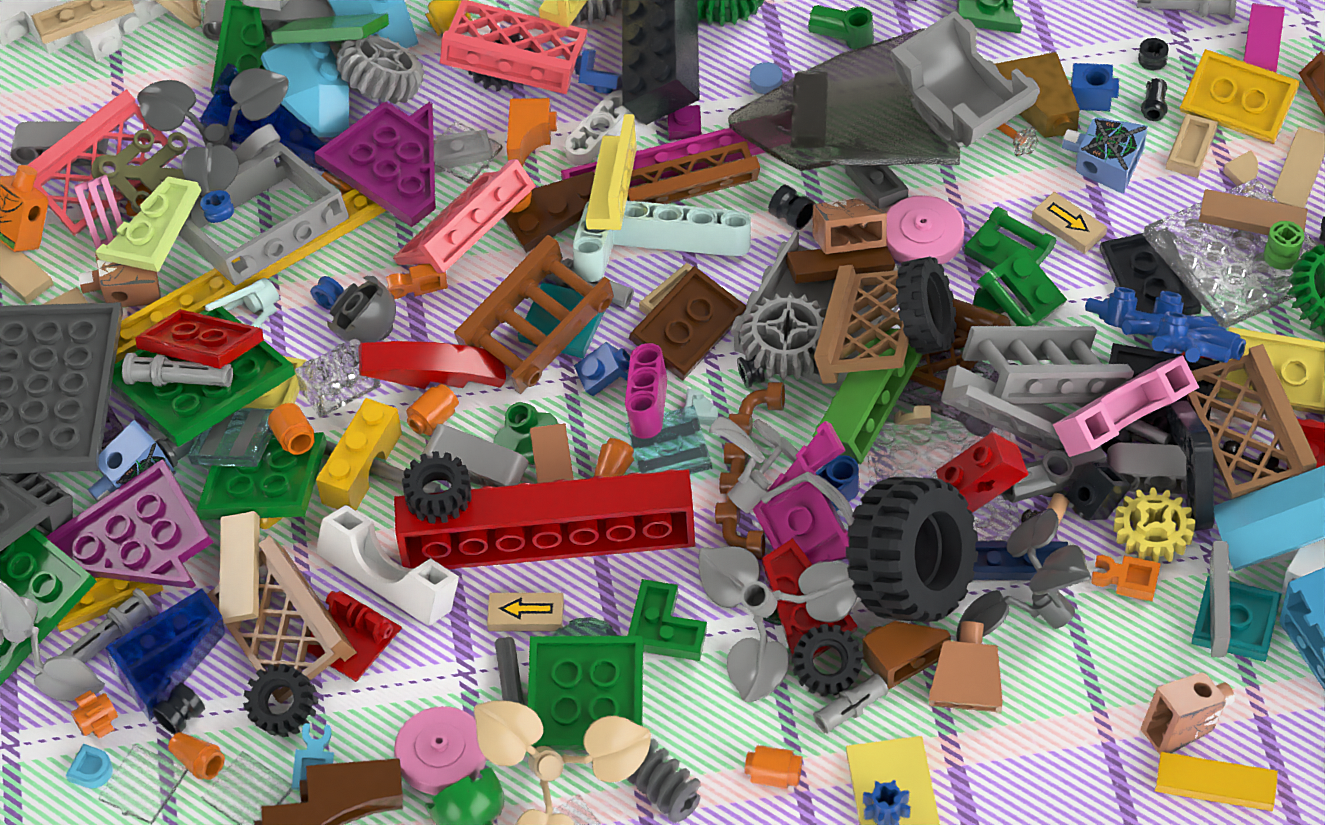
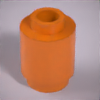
M444 384L430 387L407 408L408 425L417 434L432 435L438 424H444L455 413V408L459 405L458 398Z
M285 403L276 407L271 412L268 418V425L285 451L299 455L307 452L313 446L314 429L298 405Z
M756 745L754 752H747L744 774L751 775V783L784 789H788L789 785L798 787L803 756L794 755L793 750Z

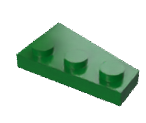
M241 0L225 1L210 90L212 95L231 97L230 86L238 74L248 69H265L261 56L262 53L267 51V44L259 7L243 5Z
M957 0V13L965 20L969 19L976 28L1020 34L1023 26L1020 17H1016L1013 10V0Z

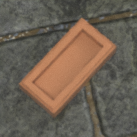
M566 423L530 428L537 482L546 483L559 479L574 480Z

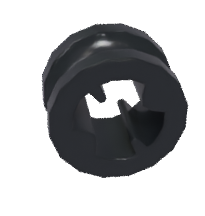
M1159 38L1143 40L1139 47V64L1143 68L1153 71L1165 67L1169 52L1168 44Z
M756 355L749 361L743 357L737 358L738 371L746 388L752 387L755 381L759 384L765 382L762 366L758 369L754 367Z

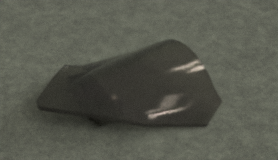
M925 27L841 53L806 71H797L794 78L734 111L728 117L730 129L768 154L800 171L834 165H960V148L944 141L923 120L910 101L914 96L909 92V84L901 85L893 64L891 50L926 29Z

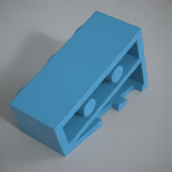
M1324 567L1288 582L1279 623L1325 690Z

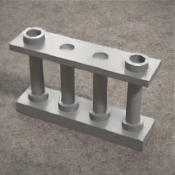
M971 326L962 354L964 361L990 362L999 373L993 396L1011 404L1091 403L1131 380L1134 371L1128 364H1103L1091 351L1097 329L1094 326ZM1007 360H1019L1023 365H1010ZM1038 360H1050L1054 365H1041ZM1069 360H1081L1084 364H1072Z

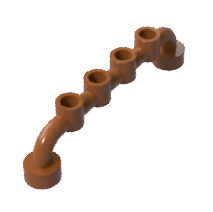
M769 382L767 389L756 390L748 394L742 400L738 414H729L728 418L750 436L753 428L752 414L757 405L767 403L768 410H784V382ZM725 443L724 463L731 464L730 472H721L720 494H727L738 483V478L744 472L745 465L748 463L749 454L734 443ZM726 495V502H717L715 507L716 524H722L724 540L728 546L744 548L750 551L757 560H762L765 556L766 547L764 531L749 530L747 537L738 535L736 529L740 522V508Z

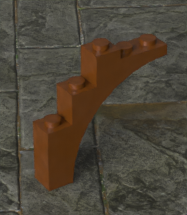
M400 758L306 765L307 779L299 780L301 803L261 806L262 820H254V825H344L371 814L403 809Z

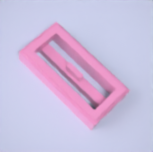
M106 175L74 185L96 250L103 243L108 245L117 236L112 234L96 186L102 184L117 228L123 223ZM83 190H90L106 239L100 240Z

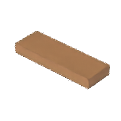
M1205 189L1198 222L1268 235L1273 224L1279 221H1290L1299 225L1303 232H1305L1308 209Z

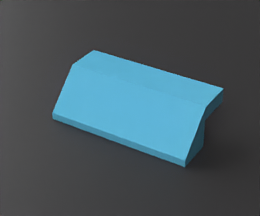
M1325 465L1214 506V518L1222 541H1227V544H1229V560L1234 572L1325 539Z

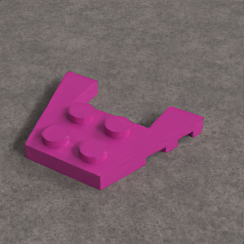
M824 421L816 429L818 433L807 446L803 445L796 454L797 459L785 474L781 473L768 491L806 472L816 476V470L846 451L831 423ZM807 481L801 482L774 496L767 504L761 500L754 507L753 512L774 550L793 538L813 565L846 558V547H849L850 538L847 536L848 531L830 499L813 484Z

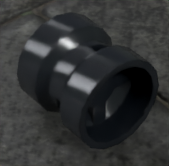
M784 184L772 196L768 212L778 219H786L787 224L792 228L801 230L811 220L813 205L816 203L807 196L797 195L796 189Z
M180 682L170 691L168 701L160 700L151 710L157 721L168 732L175 735L187 727L186 720L197 718L205 710V705L191 688Z

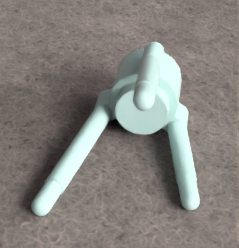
M262 278L248 287L207 304L205 309L206 311H211L222 306L227 311H230L245 303L253 313L257 311L262 312L251 325L260 327L270 315L277 311L274 303L279 300V294L275 286L267 278Z

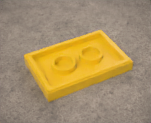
M1205 49L1179 108L1182 113L1216 121L1220 126L1275 144L1300 86V81Z

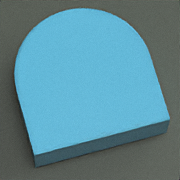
M83 743L66 773V778L68 782L85 788H98L109 781L113 773V766L106 752Z

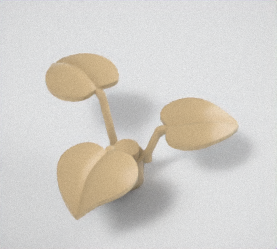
M504 700L488 701L474 706L477 741L483 755L493 764L512 766L521 762L527 751L530 754L528 766L532 773L540 779L539 784L542 787L546 807L545 813L537 809H528L518 818L516 825H575L574 821L566 814H552L553 804L548 784L549 781L557 779L562 774L564 764H586L592 762V770L597 779L603 782H618L630 777L641 766L650 747L651 733L648 728L623 717L606 716L594 721L585 733L583 743L589 755L568 756L564 754L560 756L550 747L540 746L533 748L531 746L541 738L543 726L538 715L529 707Z

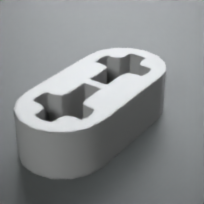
M271 124L265 125L252 133L234 151L239 165L280 141V136Z

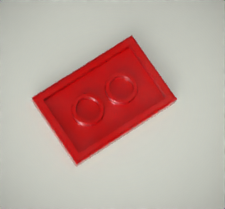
M179 309L137 335L135 340L137 349L221 369L262 342L264 336L263 329Z

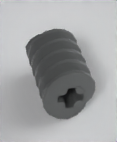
M653 738L643 763L626 779L632 784H636V788L641 793L646 794L650 802L657 804L658 809L662 813L668 814L670 821L677 823L686 819L698 806L701 795L697 791L701 786V781L693 778L687 782L690 777V771L687 768H683L677 772L680 762L676 758L667 761L669 751L665 748L659 749L656 752L659 742Z

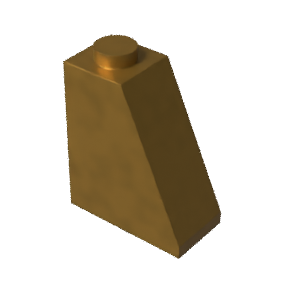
M1057 52L994 63L999 73L1007 80H1012V71L1017 68L1026 77L1033 78L1037 83L1040 94H1038L1036 102L1019 115L1043 137L1064 136L1068 129L1078 131L1080 109Z

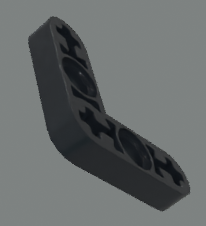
M1187 401L1173 402L1166 406V419L1170 434L1186 456L1187 507H1191V519H1195L1194 531L1212 529L1214 525V489L1211 436Z

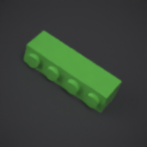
M890 328L885 333L890 336L899 329ZM876 337L864 346L869 349L881 340ZM909 344L903 368L857 371L847 374L837 394L832 398L831 404L821 422L816 426L817 429L824 421L832 424L846 450L840 455L850 456L859 465L862 464L922 355L916 353L915 348H912ZM889 348L878 356L895 355V350ZM815 429V432H814V434H813V436H812L813 438H814L815 435L818 433V432L816 431V429Z

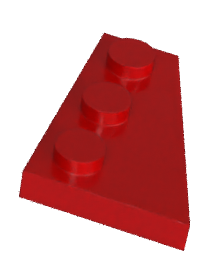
M792 538L762 558V565L769 587L773 592L779 590L782 593L802 596L804 594L798 584L799 577L813 564ZM777 601L776 609L791 657L801 637L813 627L818 628L821 624H828V627H833L835 624L841 626L840 630L844 632L849 630L852 634L858 629V625L850 614L839 621L824 623L815 620L809 615L806 609V602ZM823 646L818 648L814 652L813 660L832 647Z

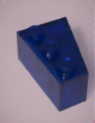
M201 588L105 647L111 668L149 722L154 718L151 709L160 700L168 701L170 691L180 682L184 683L225 635L223 617Z

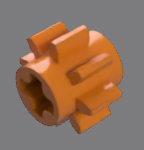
M89 690L74 699L79 707L71 711V715L84 736L93 732L95 737L97 736L100 739L115 730L110 722L118 718V714L105 693L96 697L95 693Z

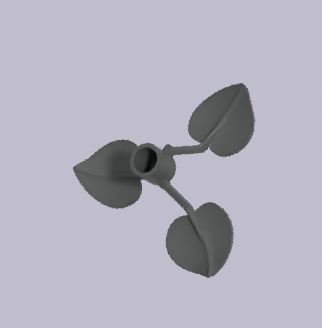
M248 69L238 74L230 86L231 98L237 104L232 107L228 126L226 127L221 124H211L207 128L203 127L196 116L189 111L196 103L195 93L187 84L177 80L154 82L138 93L137 100L142 117L153 129L164 132L175 130L183 124L186 116L199 130L206 148L199 146L190 148L183 157L182 172L186 180L199 184L202 190L199 196L203 198L212 191H225L237 176L239 161L237 155L232 151L233 144L230 135L234 133V124L238 111L241 109L244 117L251 121L261 120L271 115L284 100L288 91L289 80L284 75L265 69Z
M1052 508L1020 524L1010 535L1007 542V551L1012 557H1020L1027 553L1037 571L1029 583V589L1033 593L1031 596L1033 605L1030 606L1012 596L1003 598L999 590L990 591L974 600L964 611L957 627V642L960 639L961 622L971 621L984 624V637L1004 622L1009 613V605H1014L1028 612L1033 618L1041 615L1053 629L1063 627L1073 618L1075 608L1059 590L1091 580V575L1086 565L1084 552L1078 545L1074 544L1056 550L1046 558L1043 567L1041 566L1036 557V549L1044 547L1052 541L1059 525L1058 515Z

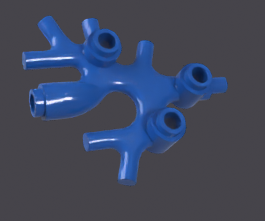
M1115 287L1114 292L1110 293L1109 298H1105L1104 301L1088 298L1085 304V311L1098 314L1099 319L1104 320L1110 326L1122 328V332L1125 335L1142 334L1155 336L1156 338L1152 340V347L1155 351L1172 354L1185 352V357L1189 362L1198 361L1200 356L1227 363L1229 359L1240 360L1246 348V340L1241 339L1240 334L1227 331L1226 328L1219 326L1217 316H1190L1182 314L1184 305L1181 301L1182 296L1175 292L1161 291L1160 297H1156L1153 313L1137 311L1138 299L1135 297V291L1125 287Z

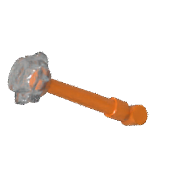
M1004 123L996 128L1013 139L1014 154L1017 157L1023 154H1031L1038 145L1035 127H1028L1017 132Z

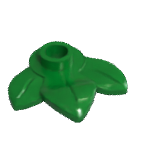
M517 402L507 409L505 413V426L496 433L493 443L521 454L529 461V465H535L530 428L559 423L551 413L538 412L531 404Z

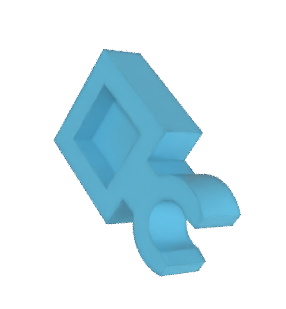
M304 724L302 738L307 745V750L295 749L292 790H300L299 780L307 779L306 765L332 764L334 762V752L323 751L324 747L331 740L330 725H325L324 735L320 739H313L309 735L310 724Z

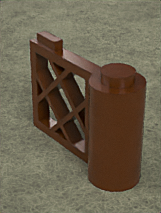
M954 298L952 302L953 307L956 308L954 321L957 324L956 332H954L955 341L951 344L952 347L944 351L923 354L921 359L926 358L927 364L916 367L909 380L943 392L946 380L935 377L934 373L948 370L949 367L956 365L970 371L978 362L964 361L962 355H955V350L965 347L971 326H1011L1007 316ZM950 351L951 358L931 363V356Z

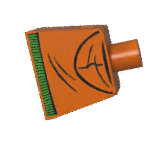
M18 165L15 175L0 176V241L14 252L39 249L49 203L48 197L33 186L38 173L37 170L27 165Z

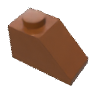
M892 621L883 627L877 626L871 629L862 638V659L873 673H877L882 677L889 690L937 663L943 642L951 641V635L944 629Z

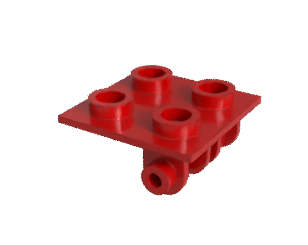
M331 591L325 600V603L329 605L328 611L357 653L347 661L338 658L330 667L357 682L400 632L402 626L342 591L337 593ZM308 644L307 653L319 659L326 653L321 645Z

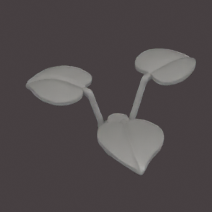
M718 417L712 423L709 433H715L729 439L751 456L744 472L738 478V483L727 493L730 500L742 511L749 514L761 500L767 504L774 496L801 482L807 481L818 488L837 506L845 517L848 527L853 524V510L848 500L838 489L819 475L815 476L810 472H806L768 491L767 488L771 483L764 476L765 472L781 452L792 462H795L797 459L796 454L799 452L788 440L780 437L779 433L770 425L760 419H756L753 423L757 431L775 446V450L758 471L754 470L752 472L756 462L762 463L765 460L764 455L755 446L752 439L727 417Z
M734 546L700 548L699 574L708 597L715 604L724 608H734L742 603L754 615L753 621L756 623L760 634V641L752 637L741 639L728 653L727 672L743 701L753 702L771 694L783 682L789 669V655L786 647L777 641L767 642V632L763 618L770 616L776 610L778 600L795 603L806 602V609L809 615L815 620L824 623H831L844 618L852 610L858 598L852 588L854 581L848 576L847 567L850 565L838 562H822L810 566L800 575L798 580L800 590L804 595L796 596L782 593L779 590L773 592L763 582L759 581V562L750 551Z
M0 580V644L4 637L16 643L22 642L28 637L31 638L34 667L40 671L35 676V686L45 695L62 701H75V698L89 690L95 694L99 693L104 688L105 682L99 680L95 673L83 662L69 656H54L47 659L44 664L42 663L38 644L39 628L33 626L38 611L37 605L28 598L19 597Z

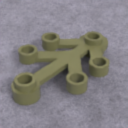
M139 130L135 133L133 142L116 156L105 154L97 157L92 164L91 175L93 179L106 175L110 187H115L131 203L133 211L138 214L141 211V206L137 205L136 201L138 199L146 200L150 194L145 191L138 192L127 179L140 180L151 192L167 177L186 180L182 169L162 167L174 156L181 155L186 151L188 139L183 133H172L168 137L167 144L141 166L127 165L138 154L149 152L153 147V134L148 130ZM146 138L149 140V144L142 145L138 142V139ZM179 140L183 143V146L175 147L171 142ZM110 166L115 171L113 173H106L102 168Z

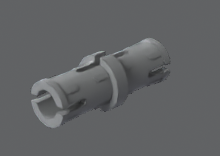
M874 673L853 689L846 688L839 692V698L813 713L814 720L821 731L828 734L832 729L850 717L857 718L862 715L865 707L889 693L888 687L882 677Z

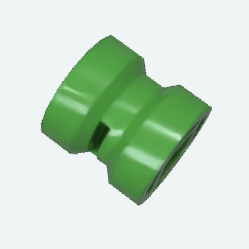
M1279 221L1273 224L1264 249L1263 257L1265 262L1279 270L1292 268L1298 261L1300 248L1303 245L1305 236L1303 229L1290 221Z

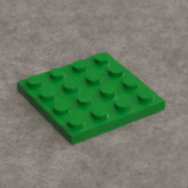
M222 306L211 311H206L205 309L199 313L242 323ZM263 340L228 363L233 368V380L230 387L167 382L162 387L154 386L152 382L136 381L134 384H125L122 377L124 360L122 359L115 363L111 388L177 447H180L271 389L279 386L296 373L293 364ZM141 349L134 352L138 357L154 358L156 355H161ZM165 356L170 361L190 362L174 357Z

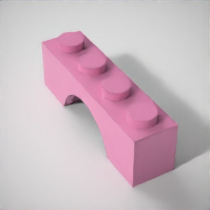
M1181 355L1158 363L1054 423L1053 427L1068 456L1072 457L1097 448L1119 435L1118 431L1125 426L1179 400L1199 388L1184 356Z

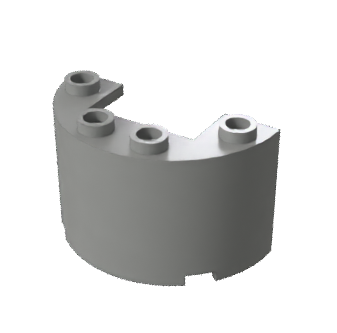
M953 11L892 49L891 56L901 85L909 84V92L914 96L910 101L917 112L939 137L950 145L960 148L963 145L968 147L1034 105L1040 90L1033 78L1026 77L1017 68L1012 71V80H1007L1002 76L992 61H986L977 52V30L974 24L969 19L965 20L956 11Z

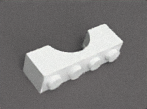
M347 505L322 519L316 548L317 555L427 626H430L451 612L459 576L431 558L415 569L397 564L382 549L376 536L374 522Z

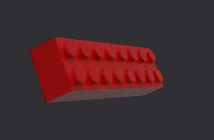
M668 469L663 472L644 474L634 472L622 476H594L589 479L579 480L559 479L546 483H519L513 486L502 487L484 486L479 489H471V502L467 501L468 508L465 512L459 509L460 516L455 519L451 514L447 515L448 522L442 523L441 517H436L435 523H429L427 515L423 521L418 519L416 513L412 515L409 511L405 496H394L395 534L403 567L415 569L430 558L446 569H459L696 547L689 469ZM443 492L428 493V494H440V493H443Z

